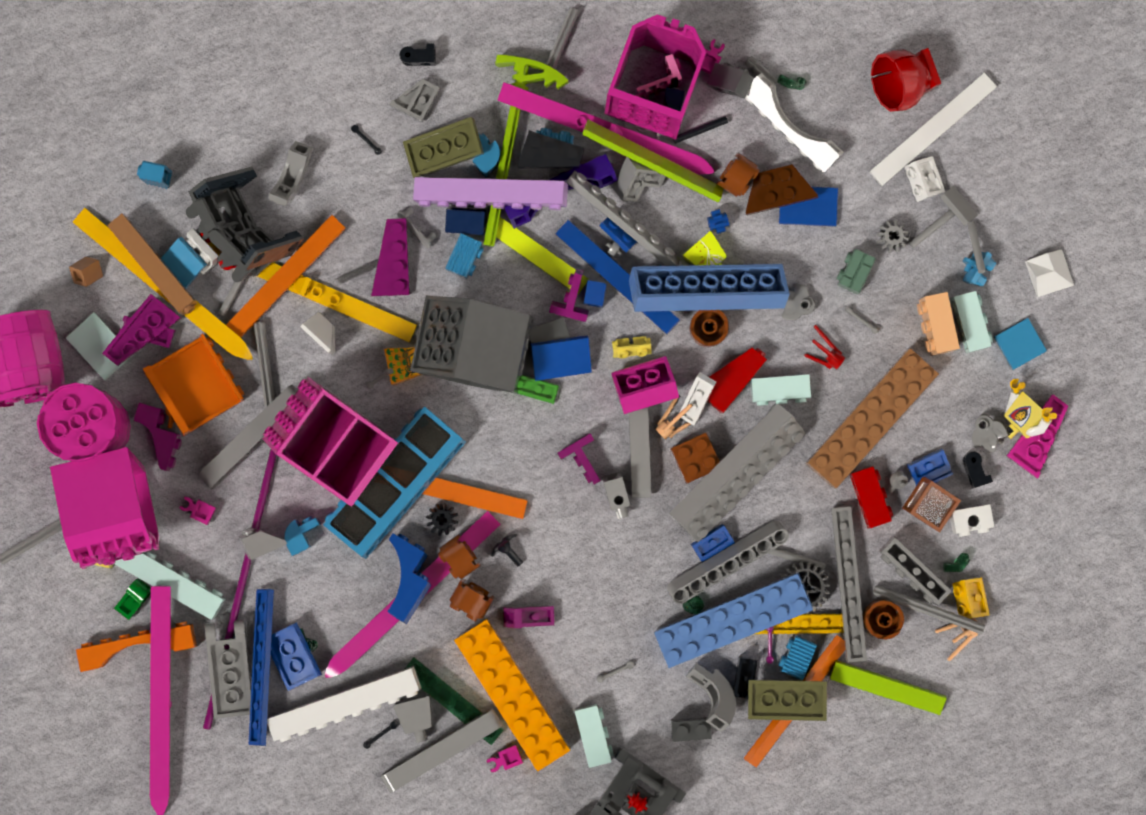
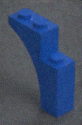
M392 533L389 541L393 544L399 557L401 580L396 598L387 612L407 625L431 587V584L427 582L428 577L421 573L416 575L428 555L424 552L425 548L415 543L413 546L408 543L409 539L399 533L397 536Z

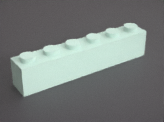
M151 551L142 552V554L136 555L131 560L124 561L121 559L115 561V565L151 586H171L172 598L211 620L216 618L226 598L222 597L223 593L214 588L213 590L206 587L207 584L199 579L194 581L189 578V573L181 569L179 571L172 568L173 564L166 560L161 562L156 559L157 555Z

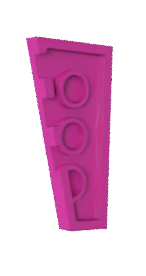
M1053 394L1042 406V409L1052 408L1050 413H1056L1057 418L1051 419L1052 422L1044 434L1029 438L1021 435L1006 455L1036 479L1040 476V471L1047 459V454L1068 408L1066 403Z

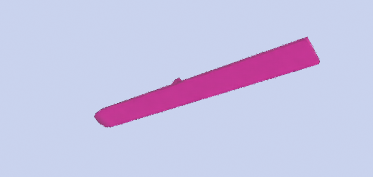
M503 82L497 99L500 102L583 132L585 124L589 119L698 175L715 173L714 168L697 154Z
M487 511L461 535L459 540L461 542L466 541L472 551H474L501 524ZM440 557L421 573L429 578L427 582L431 584L426 595L450 573L449 569L451 567L447 562L444 563ZM395 598L333 656L325 672L326 678L339 675L349 669L399 621L387 612Z
M151 586L150 801L157 815H164L170 796V708L172 706V701H170L171 586Z

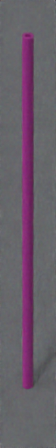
M270 449L252 523V528L259 529L277 457L272 449ZM246 553L225 639L233 638L234 621H237L251 564V560L247 557ZM228 644L224 645L225 649L230 648ZM212 694L203 729L207 730L211 729L214 717Z

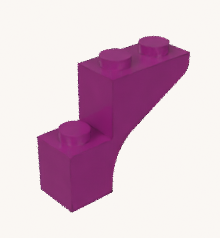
M139 402L133 421L143 424L150 430L159 468L164 471H170L176 463V457H174L176 450H179L182 444L181 435L159 428L160 425L164 424L166 418L165 410Z

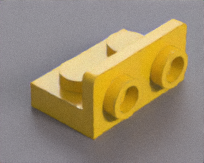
M982 577L962 580L952 584L957 612L960 616L972 619L990 615Z

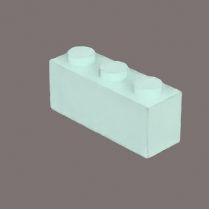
M976 291L951 298L966 354L991 347L993 338L991 332L987 331L986 328L988 321L986 314L982 313L980 307L982 306L981 296L977 295Z
M809 374L750 380L752 403L757 402V406L768 405L769 401H776V404H787V400L803 403L807 402L806 399L811 398Z
M597 704L575 709L589 768L611 763V757H614L612 746H608L606 742L609 734L607 726H602L601 719H605L602 707L598 708Z

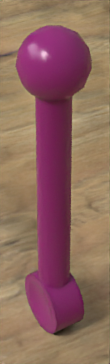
M774 626L766 629L768 631L767 663H773L774 661L772 656V631Z

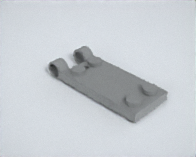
M244 620L234 621L235 638L216 640L215 623L205 624L214 719L250 715L251 686ZM228 644L230 648L225 649L224 645Z

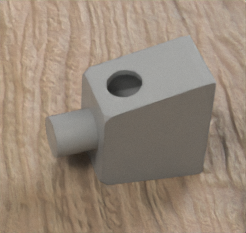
M617 472L603 476L602 480L611 510L616 511L618 519L628 517L627 507L630 506L621 473ZM621 496V499L615 500V497Z
M430 695L395 703L393 708L404 733L414 732L416 743L428 740L425 729L433 726Z

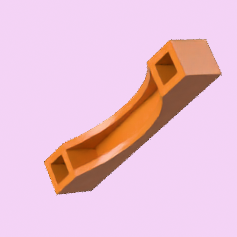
M187 621L176 623V627L171 628V650L176 652L197 647L193 624L187 625ZM149 630L139 631L138 636L131 637L130 634L119 636V640L116 641L107 638L100 640V644L93 645V642L81 644V648L76 649L80 672L104 667L115 654L129 646L144 643L150 644L151 633Z

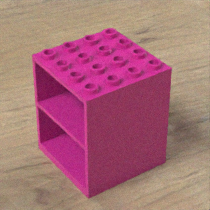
M308 376L307 379H303L299 383V390L296 394H292L288 398L285 409L277 413L274 424L266 428L263 433V440L276 455L352 507L398 442L379 426Z

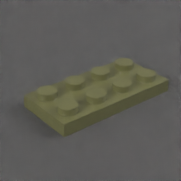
M473 117L403 141L413 178L425 176L484 154Z
M749 680L748 719L827 721V681Z

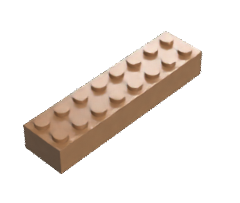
M911 348L907 349L805 464L833 489H836L939 373Z

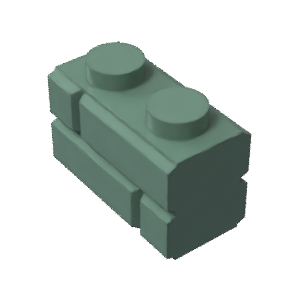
M854 249L852 253L848 252L844 260L847 265L844 270L840 269L836 278L839 280L837 285L858 295L876 258L857 249Z

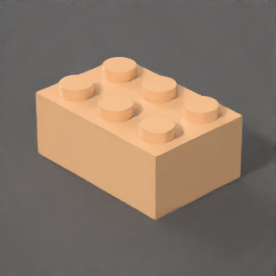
M948 292L925 296L920 299L919 304H917V310L923 319L921 329L923 334L926 333L927 341H925L927 353L930 352V356L960 349Z

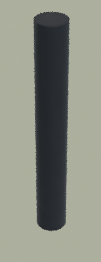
M721 117L678 134L677 138L673 139L674 143H679L727 124V117Z

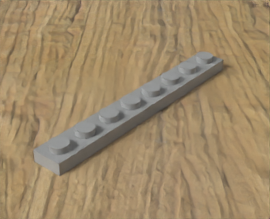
M574 170L569 176L566 183L664 265L690 266L687 261L677 257L670 247L664 246L657 236L651 235L646 231L643 224L633 220L627 211L621 210L613 199L607 198L597 186L590 184L583 174L577 173Z
M851 507L831 508L847 663L867 661Z

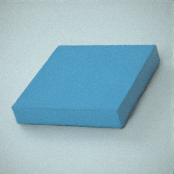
M182 237L178 238L161 257L186 289L207 266L203 259Z
M1029 318L994 336L1012 370L1047 351Z

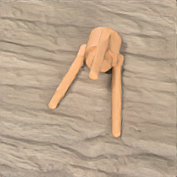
M679 398L674 399L662 418L656 423L658 425L655 428L656 431L666 440L668 437L672 438L675 434L690 426L689 422L677 429L673 425L692 407V404H689L669 422L666 418Z
M950 624L936 629L935 632L946 631L957 627V625ZM961 627L963 633L953 639L952 642L956 643L965 636L968 638L947 660L951 661L978 634Z

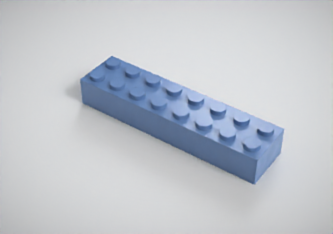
M783 264L632 267L629 278L634 312L785 308L790 295Z
M799 572L659 628L654 634L668 668H671L813 610V606Z

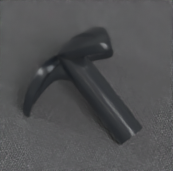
M511 534L502 538V541L494 546L491 556L493 557L499 550L507 554L517 567L520 566L523 561L512 550L509 542L518 535Z

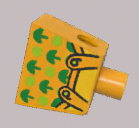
M414 347L384 349L388 369L392 368L394 373L389 375L391 385L394 386L422 375L410 371Z

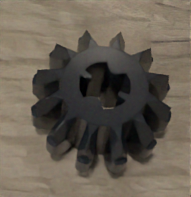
M445 503L442 510L440 505L436 504L437 512L430 508L429 511L434 515L426 516L427 519H432V522H428L427 526L434 525L431 532L434 533L437 528L439 529L438 536L442 535V529H444L446 535H449L448 527L455 531V527L451 524L459 523V521L452 519L457 517L458 513L450 514L454 507H450L446 511L447 504ZM441 514H444V517L447 519V523L444 522V525H440V521H437L438 516L441 517Z

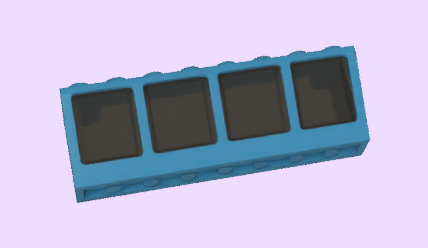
M425 406L414 414V419L410 424L407 423L402 428L400 436L394 438L398 444L352 507L340 500L338 503L339 507L325 518L326 522L323 525L365 559L369 557L466 443L464 439Z

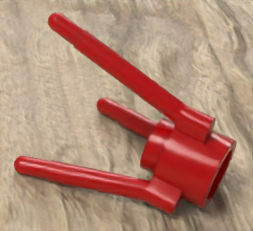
M814 325L815 330L832 350L829 351L814 339L812 342L827 354L825 358L827 362L807 353L804 356L825 365L829 369L833 367L837 370L845 360V357L841 355L842 352L836 348L817 325Z

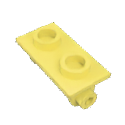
M633 337V344L629 343V338L612 341L614 358L624 359L628 356L643 357L652 354L650 337Z

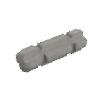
M753 56L746 60L745 65L749 69L752 68V72L757 76L762 73L774 85L777 83L778 79L774 75L771 76L770 72L762 64L757 63Z

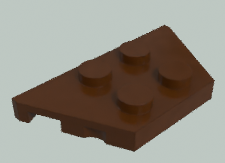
M793 164L758 173L753 180L746 215L797 204L819 197Z

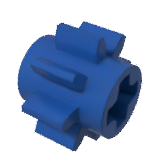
M720 209L711 211V216L707 217L710 231L716 230V234L725 232V227L729 226L726 212L721 213Z

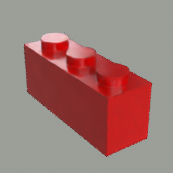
M874 466L850 473L849 475L867 528L870 529L891 522L893 512L890 505H886L885 499L887 495L884 487H880L879 480H881L878 469H874Z

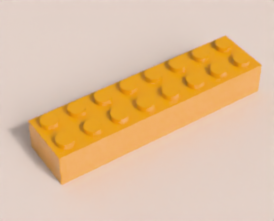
M488 618L454 640L537 772L570 751L566 740Z

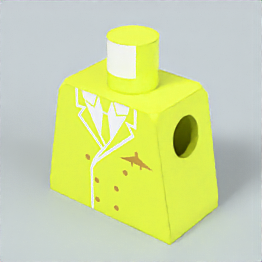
M711 231L682 256L691 265H722V262L727 258Z

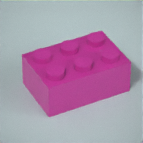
M666 356L611 373L624 414L679 398L676 381Z

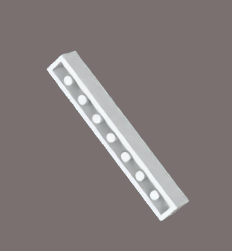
M412 666L272 715L267 718V724L273 741L280 740V742L291 739V735L296 733L298 736L309 733L311 728L316 727V730L326 727L328 722L334 721V723L344 721L345 716L352 714V717L361 715L365 709L376 710L382 707V703L388 702L393 704L400 701L399 697L405 695L407 698L413 697L418 694L417 691L421 689V685L415 668Z

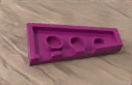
M406 218L386 220L371 296L410 295Z

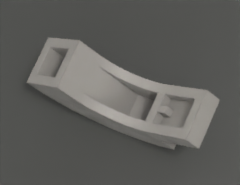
M298 141L293 143L288 151L283 172L277 184L270 192L268 200L283 206H287L289 202L292 203L307 171L313 147Z
M696 663L688 671L686 678L707 692L712 707L706 722L722 732L731 724L735 715L736 699L734 691L725 676L716 668L710 673L705 667Z

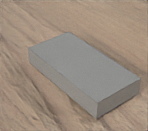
M954 186L940 196L964 226L978 216L976 211Z

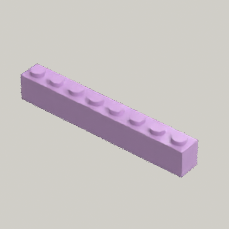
M415 177L413 200L423 207H430L431 204H437L438 207H449V204H455L459 208H467V205H474L475 208H486V205H492L496 209H504L505 206H512L513 209H523V206H530V209L541 210L542 207H549L550 210H561V207H567L568 184L565 181Z

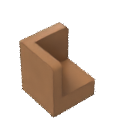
M84 257L69 266L74 284L87 287L103 277L99 260Z

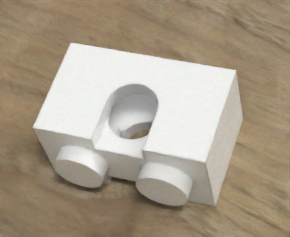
M990 504L957 509L950 517L953 534L959 533V537L971 535L970 531L978 530V534L990 532L989 528L994 527ZM970 516H974L976 519V524L972 527L968 525V518Z

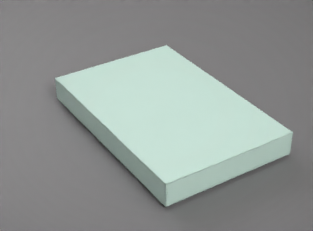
M95 312L66 337L70 344L103 380L108 379L126 362L124 361L117 366L102 354L116 335Z

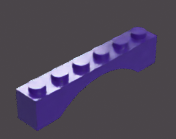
M606 154L597 156L587 163L580 164L579 168L562 172L550 179V181L566 182L575 170L577 173L583 174L590 184L597 186L599 189L618 181ZM568 184V190L574 189ZM512 206L504 207L514 229L530 222L538 211L530 209V206H523V209H513Z

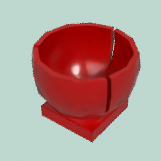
M929 48L923 49L916 54L905 49L885 51L878 54L872 63L871 76L875 77H872L871 81L874 93L880 104L890 112L907 110L917 105L923 95L942 84ZM890 72V73H886V74H882V75L875 76V75L880 74V73Z

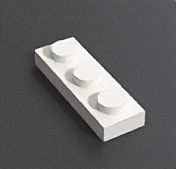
M701 372L697 375L680 412L689 404H692V407L681 417L692 425L697 423L716 381Z

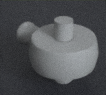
M615 241L612 244L609 242L606 244L609 248L606 252L608 256L613 257L616 253L618 255L622 253L619 249V244Z
M901 471L893 473L890 477L891 486L888 488V491L893 493L895 489L905 487L908 483L907 475Z

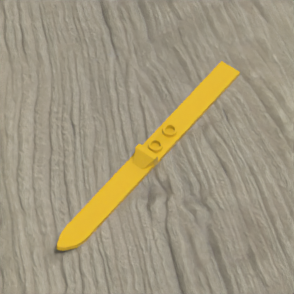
M84 208L73 220V223L169 302L109 227ZM198 301L191 313L184 314L185 317L230 354L246 360L253 359L250 350L242 338Z
M212 242L207 243L219 257L222 251ZM272 262L257 277L268 281L282 266ZM303 275L288 289L291 292L409 343L417 327L414 323Z

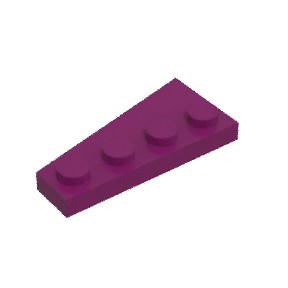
M150 294L102 354L119 366L179 321L181 317L154 295Z

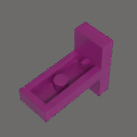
M576 269L574 274H570L568 285H571L570 292L566 291L564 303L552 301L549 313L586 322L589 310L575 307L584 270Z
M588 434L557 454L562 460L575 452L576 456L573 458L579 467L583 466L586 472L583 475L587 482H592L595 485L601 480L581 449L594 441L592 435Z
M554 606L504 607V627L555 626Z

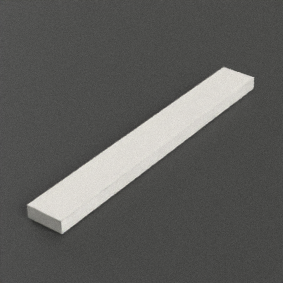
M983 73L869 173L883 186L997 86Z

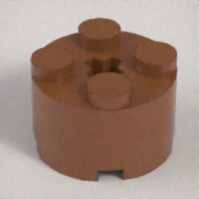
M739 152L735 155L737 159L735 161L731 160L720 176L722 181L717 182V185L735 197L744 195L749 188L748 182L751 179L754 180L760 171L757 168V164Z
M699 310L695 313L689 325V332L694 342L707 348L720 344L727 336L729 330L728 319L720 310ZM705 324H707V325L712 324V325H713V327H712V330H713V331H712V332H711L710 330H709V331H706V330H705V328H706Z
M459 534L442 545L438 553L440 559L444 563L447 562L451 567L449 571L455 579L458 577L463 579L481 566L480 562L475 563L474 560L477 557L466 541L461 542L459 540L461 538Z
M461 579L449 599L451 602L450 607L456 611H464L467 613L466 616L473 621L483 619L494 600V596L489 597V592L473 582L466 584V579Z
M876 600L871 602L863 611V626L870 635L885 640L894 638L903 627V612L893 602ZM881 615L887 617L885 624L879 622Z

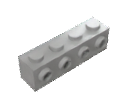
M892 537L879 550L882 554L880 558L888 565L890 563L896 567L894 571L902 578L905 576L910 581L908 584L915 591L920 590L924 594L923 598L930 605L932 603L939 605L952 592L896 538Z

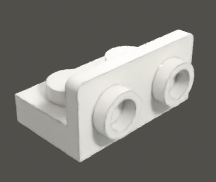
M933 156L914 161L905 166L906 174L917 202L945 192Z
M193 228L187 232L185 241L207 264L201 271V274L204 275L217 264L218 255Z

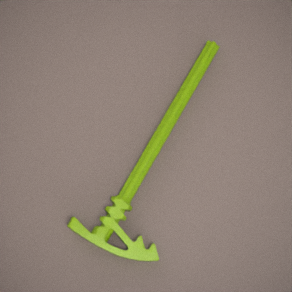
M509 55L496 56L495 65L497 67L514 66L513 70L516 74L512 75V80L515 83L511 85L528 91L529 88L526 84L545 81L544 85L546 88L557 82L556 88L558 90L569 83L564 75L542 62ZM529 67L544 71L543 73L528 75ZM511 105L496 179H508L521 109ZM492 205L483 245L490 247L495 246L502 210L493 208Z

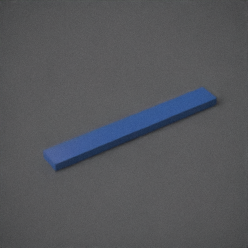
M567 220L555 233L556 236L633 304L629 285L630 275L574 224ZM671 311L642 312L666 335L680 322V319Z
M271 589L256 590L249 745L266 746L274 590Z

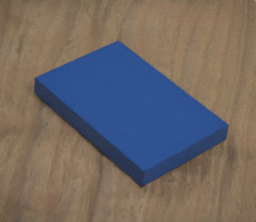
M812 187L819 198L780 207L779 224L836 227L838 188Z
M588 335L531 343L535 381L592 373Z
M297 622L272 634L271 657L288 691L322 675Z

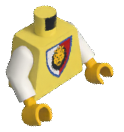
M1019 379L1011 380L1010 387L1013 390H1011L1004 415L1010 423L1006 428L1008 431L1007 437L1012 439L1018 432L1025 438L1044 434L1052 422L1051 419H1056L1057 414L1050 413L1052 408L1042 409L1023 391L1020 392V390L1025 388L1024 382L1017 384Z

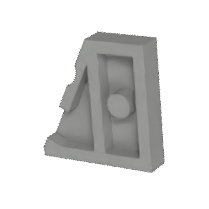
M422 79L414 87L406 90L400 97L392 100L389 105L423 122L440 88Z

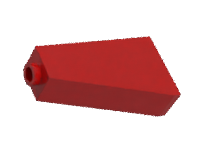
M751 348L709 376V378L716 381V384L707 402L723 414L766 362L767 359L764 357L766 354L759 348Z

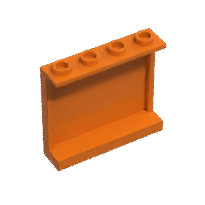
M201 334L200 338L154 365H148L143 368L144 374L183 436L243 402L242 396L245 395L240 385L236 386L232 381L234 376L230 369L226 370L222 365L224 360L220 353L216 354L212 349L214 344L210 337H205L204 334Z

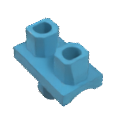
M982 252L985 269L987 271L993 270L996 262L991 258L992 254ZM972 254L970 259L964 257L963 262L966 264L964 271L967 273L962 281L977 286H984L987 277L982 275V273H978L974 254Z

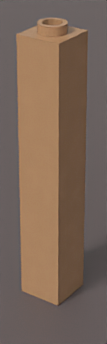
M121 213L107 225L178 313L182 315L191 313L195 309L197 301L127 216Z

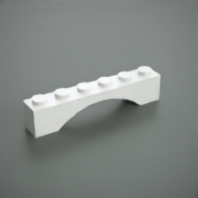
M762 73L756 76L745 99L750 104L754 103L759 108V113L764 117H768L772 121L774 128L779 131L781 130L790 143H795L800 148V153L805 157H809L818 170L825 172L844 152L830 139L811 136L797 128L783 112L777 98L775 85Z

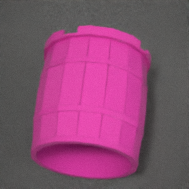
M28 310L0 315V407L14 406V403L24 400L25 404L43 401L47 395L58 387L67 385L64 378L61 350L57 332L51 318V312L48 310Z
M71 383L58 387L47 395L37 418L40 440L49 452L63 460L81 462L94 459L99 454L124 448L130 437L131 423L129 415L121 402L107 392L92 385Z

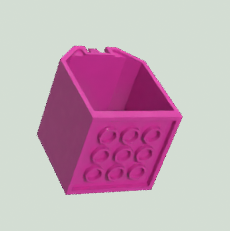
M657 14L632 25L607 94L604 114L676 139L697 83L706 50L694 27L686 24L684 27H678L680 20L673 18L671 23L666 21L667 17ZM647 46L668 55L673 54L676 58L690 62L695 73L681 112L618 90L631 51Z
M128 447L99 454L94 459L81 462L71 461L50 467L63 537L72 561L74 563L79 562L80 568L86 569L96 563L99 565L104 564L105 566L116 563L115 561L121 559L124 561L131 560L136 555L142 554V552L152 550V546L154 550H159V532L144 465Z

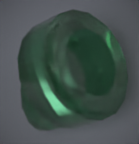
M696 595L683 603L682 606L688 613L697 614L703 609L704 603Z

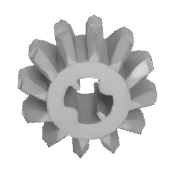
M897 220L893 222V225L890 221H887L886 227L884 225L879 227L882 232H877L876 234L878 237H882L877 240V243L883 242L884 245L881 249L884 250L888 247V253L893 251V247L896 252H899L900 247H906L904 242L909 241V237L904 236L909 231H902V228L905 226L903 223L897 227ZM895 233V234L897 235V236L895 237V238H897V240H896V239L890 240L889 237H890L891 235H889V234Z

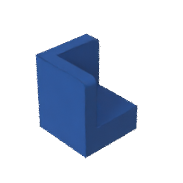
M588 280L584 305L603 308L606 283Z

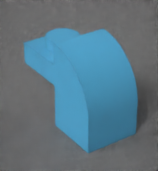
M482 133L481 135L479 134L484 154L475 157L472 161L478 170L487 177L499 165L501 154L498 143L494 141L489 145L490 140Z
M310 516L302 521L303 525H300L298 520H294L288 525L285 531V540L292 556L311 547L305 533L321 525L319 518L313 519Z

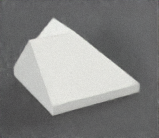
M1062 249L1025 261L1037 297L1074 286Z
M317 312L300 327L333 356L335 354V327L321 313Z

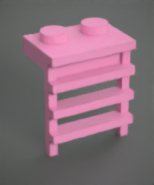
M673 54L666 56L664 67L668 76L636 88L637 92L642 91V93L635 96L649 99V94L655 93V96H657L660 90H666V87L670 88L673 85H676L677 88L680 87L682 77L678 58L674 59Z

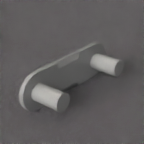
M412 208L407 209L404 213L399 211L397 215L399 218H406L407 228L426 248H430V242L437 237L436 234L432 232L425 237L415 228L408 219L414 213Z

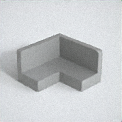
M626 157L618 173V181L613 184V189L622 201L638 202L645 186L660 188L666 176Z

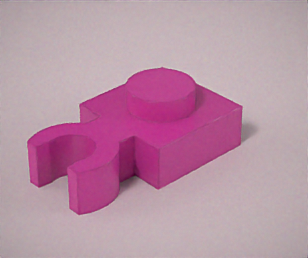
M715 39L710 43V51L705 49L706 55L701 68L702 71L711 74L715 63L719 64L722 57L717 54H720L725 47V44H722L720 48H715Z
M184 497L189 502V506L187 508L180 506L179 508L182 511H192L191 518L209 525L216 507L202 500H198L195 504L192 498Z
M516 744L498 751V758L490 757L487 759V763L491 761L496 763V767L490 769L491 772L498 771L502 765L507 770L523 763Z

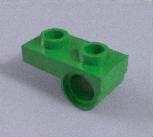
M137 578L128 587L125 595L114 609L126 619L131 620L151 595V587L143 580Z

